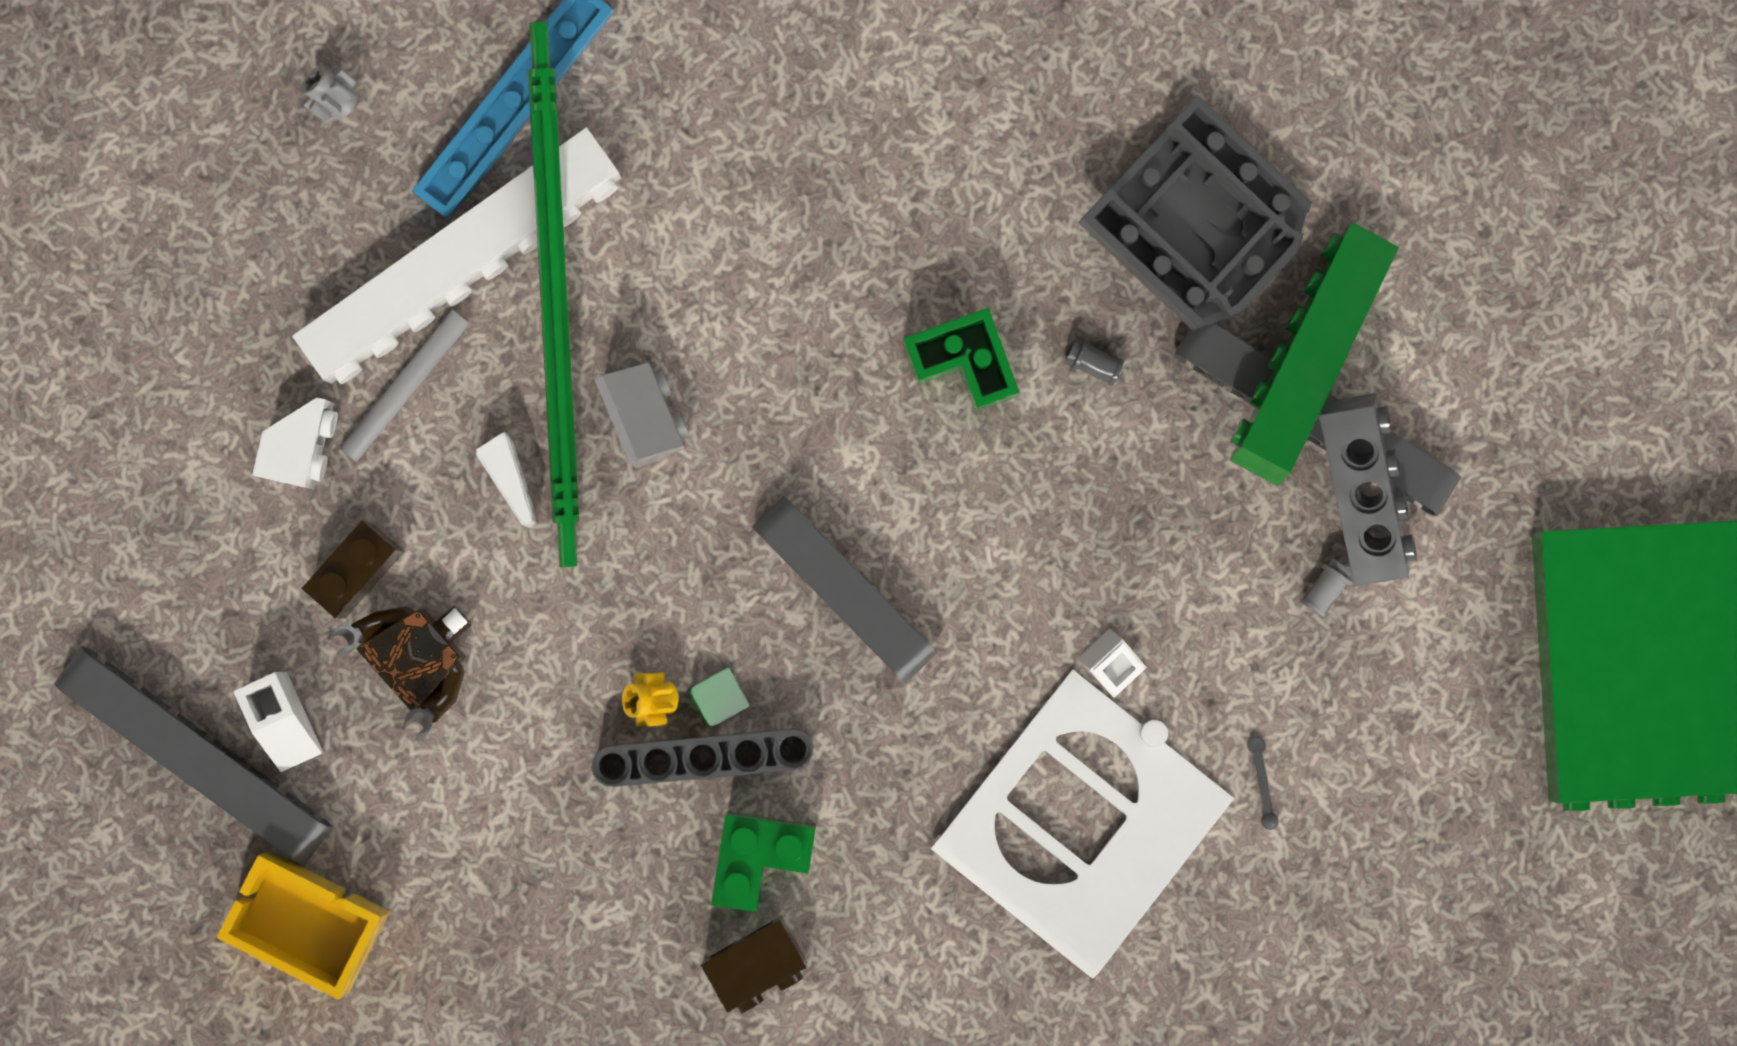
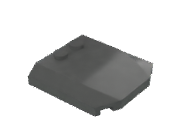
M1197 95L1081 218L1078 224L1194 331L1240 314L1300 249L1304 235L1302 234L1305 217L1310 211L1312 202Z

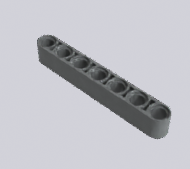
M1215 323L1194 331L1189 328L1174 353V357L1185 364L1186 361L1194 364L1193 370L1219 386L1223 387L1226 384L1233 388L1231 393L1249 403L1259 382L1263 380L1267 383L1273 371L1267 367L1270 359L1269 356ZM1329 394L1325 402L1339 399ZM1318 415L1307 440L1326 451ZM1392 432L1385 434L1388 450L1396 449L1399 461L1400 476L1393 477L1396 493L1404 492L1408 502L1413 504L1414 501H1417L1423 505L1421 510L1433 516H1438L1461 476ZM1355 439L1349 443L1350 448L1359 454H1366L1374 449L1372 444L1365 439Z
M80 647L54 683L62 693L286 856L300 864L306 865L333 827L326 819L323 818L320 821L313 816L315 811L289 792H286L285 795L277 790L279 785L252 765L249 768L242 765V758L216 739L213 742L205 738L207 735L205 731L180 713L175 716L169 712L171 707L144 687L141 690L133 685L135 681L108 661L104 664L97 659L99 654L87 647Z

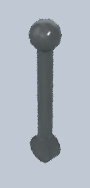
M1253 737L1248 741L1247 748L1254 755L1264 810L1261 823L1265 829L1273 830L1278 826L1279 819L1272 810L1262 753L1266 748V743L1261 737Z

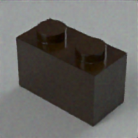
M362 520L301 589L335 619H345L401 557L404 551L373 523Z
M780 916L705 958L701 963V967L726 1012L728 1013L738 1008L740 1013H744L763 1002L764 998L761 994L777 985L779 990L783 991L802 980L804 977L801 971L807 968L808 962L784 919Z

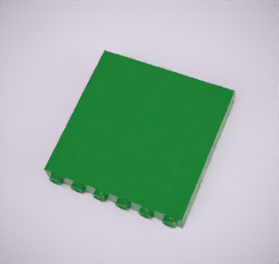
M1737 521L1531 533L1549 801L1562 803L1563 811L1591 810L1590 802L1607 801V806L1610 809L1635 808V799H1652L1653 806L1681 805L1680 797L1697 796V803L1715 804L1725 803L1726 794H1737Z

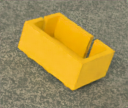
M268 851L257 856L239 891L246 896L234 901L216 938L339 1000L350 992L390 911L355 893L343 898L346 891L345 888L272 851ZM254 893H257L255 898L249 896Z

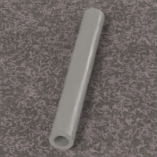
M454 310L448 314L341 445L340 449L356 462L362 457L469 326L470 323Z

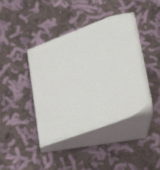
M1108 629L1078 657V660L1113 698L1147 668L1125 641L1111 629Z

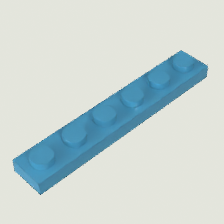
M562 0L547 19L550 68H555L556 86L614 14L613 8L604 1ZM530 42L412 190L415 195L449 221L530 120L527 69H532Z

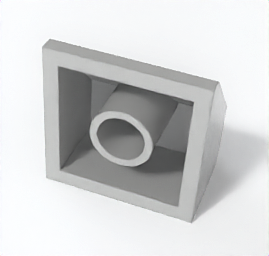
M648 362L594 378L629 464L638 469L686 449L682 438L689 436V432L680 411L671 414L665 397L672 395V391L663 370L654 372Z

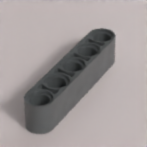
M785 496L752 526L905 684L937 654L936 650Z
M799 728L613 744L602 748L595 754L591 769L596 780L609 787L790 771L803 768L809 763L813 756L814 744L809 734ZM797 736L805 742L806 754L801 760L789 761L782 755L781 743L785 738ZM745 740L757 743L761 749L759 762L751 766L741 763L736 755L737 746ZM697 745H708L715 751L716 762L712 768L704 770L694 765L691 757L692 751ZM656 748L662 749L669 754L671 765L666 773L658 774L651 771L648 767L647 756L651 750ZM608 753H617L624 759L626 767L621 777L612 778L604 772L602 763Z

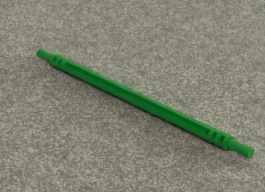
M548 22L529 23L532 69H527L552 521L557 523L559 566L576 567L575 522L580 520L555 68H550Z

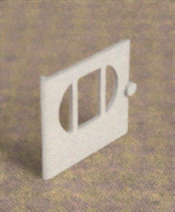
M1072 669L946 830L935 838V844L931 847V850L1093 979L1234 798L1165 743L1168 738V729L1164 723L1158 720H1151L1142 725ZM1070 732H1089L1103 736L1115 743L1126 754L1134 768L1138 787L1137 801L1132 803L1058 744L1056 737ZM1043 751L1050 754L1120 810L1126 817L1090 864L1082 861L1007 800L1008 794ZM997 813L1003 814L1077 874V878L1060 884H1045L1030 880L1019 874L1010 866L999 849L995 835V815Z

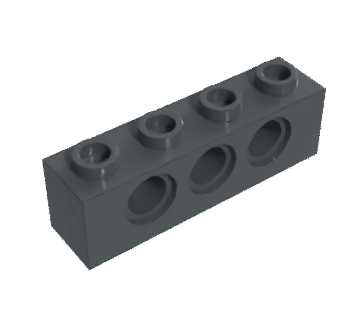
M1377 393L1327 401L1319 413L1354 586L1409 578L1410 562L1417 561V552L1413 534L1405 535L1402 520L1409 518L1405 493H1396L1393 477L1400 476V467L1396 449L1388 450L1385 434L1392 432L1387 406L1379 407ZM1355 439H1365L1372 444L1374 449L1369 453L1359 454L1350 448L1349 443ZM1364 482H1373L1380 486L1382 492L1376 496H1366L1359 491L1358 486ZM1372 525H1383L1388 528L1390 534L1384 538H1375L1367 532V529Z

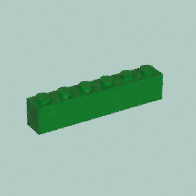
M1353 222L1349 224L1341 235L1335 232L1331 235L1321 254L1322 257L1327 259L1322 271L1316 268L1303 292L1309 295V298L1304 308L1299 305L1296 307L1285 327L1286 330L1291 332V335L1286 345L1282 343L1277 345L1269 359L1267 367L1273 370L1267 383L1261 380L1248 403L1255 408L1249 420L1241 419L1230 439V443L1236 445L1229 461L1276 486L1292 472L1399 249L1398 246Z

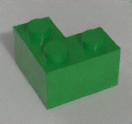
M989 308L903 338V347L917 386L960 371L974 412L1017 398L1020 393Z
M727 811L724 818L711 905L756 912L759 905L764 867L808 874L816 825Z

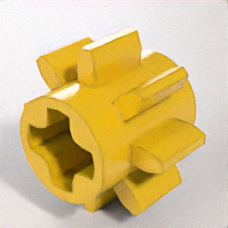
M664 672L634 674V684H628L622 694V705L625 713L631 718H636L637 727L667 725L666 715H672L678 707V692L675 685L669 681L664 682Z

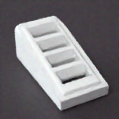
M503 432L476 449L477 452L475 454L521 525L530 528L537 523L536 514L513 439L510 438L508 433Z

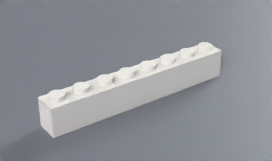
M587 127L559 146L563 228L574 222L581 215L579 208L588 201L594 199L598 203L613 194L618 188L615 182L621 179L618 170ZM533 165L292 336L324 381L331 384L336 380L340 384L348 382L362 371L359 364L373 354L376 358H380L397 347L399 342L396 338L410 328L413 332H417L430 324L435 319L433 311L446 302L449 306H454L468 297L472 292L469 286L484 276L486 280H490L502 273L508 267V263L505 260L519 250L524 255L537 248Z

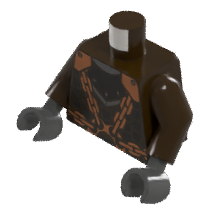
M455 605L436 621L426 610L418 609L415 611L410 607L403 606L375 611L352 623L351 626L339 625L328 635L327 640H331L337 635L347 640L348 646L336 653L340 657L346 656L358 643H361L356 650L410 710L404 719L402 729L404 730L411 722L420 723L423 729L419 732L416 741H423L427 737L432 723H436L457 701L465 674L461 662L465 659L466 655L453 641L472 624Z

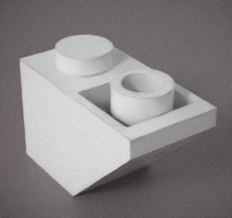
M315 398L262 431L252 476L314 490L315 482L323 480L327 468L328 458L326 455H322L326 437H333L337 426L338 413L332 411L334 403L326 399Z
M287 671L274 672L233 691L252 734L280 772L286 771L323 753Z

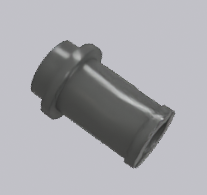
M1074 339L1064 361L1065 364L1071 366L1070 371L1075 373L1078 369L1113 386L1123 367L1124 360L1088 345L1089 340L1084 339L1083 342Z

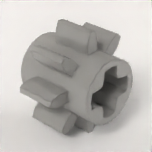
M333 64L329 70L324 66H318L309 73L302 84L301 91L308 96L302 105L324 122L329 119L330 115L336 120H340L347 116L356 105L358 94L351 88L355 86L357 80L336 64Z

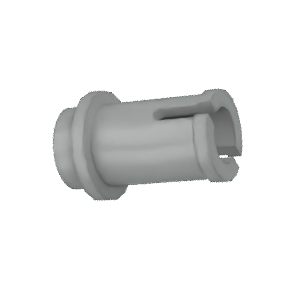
M1333 558L1328 565L1324 563L1321 565L1323 572L1305 598H1302L1300 601L1323 618L1326 617L1327 612L1345 586L1351 587L1353 584L1350 581L1352 578L1351 570Z

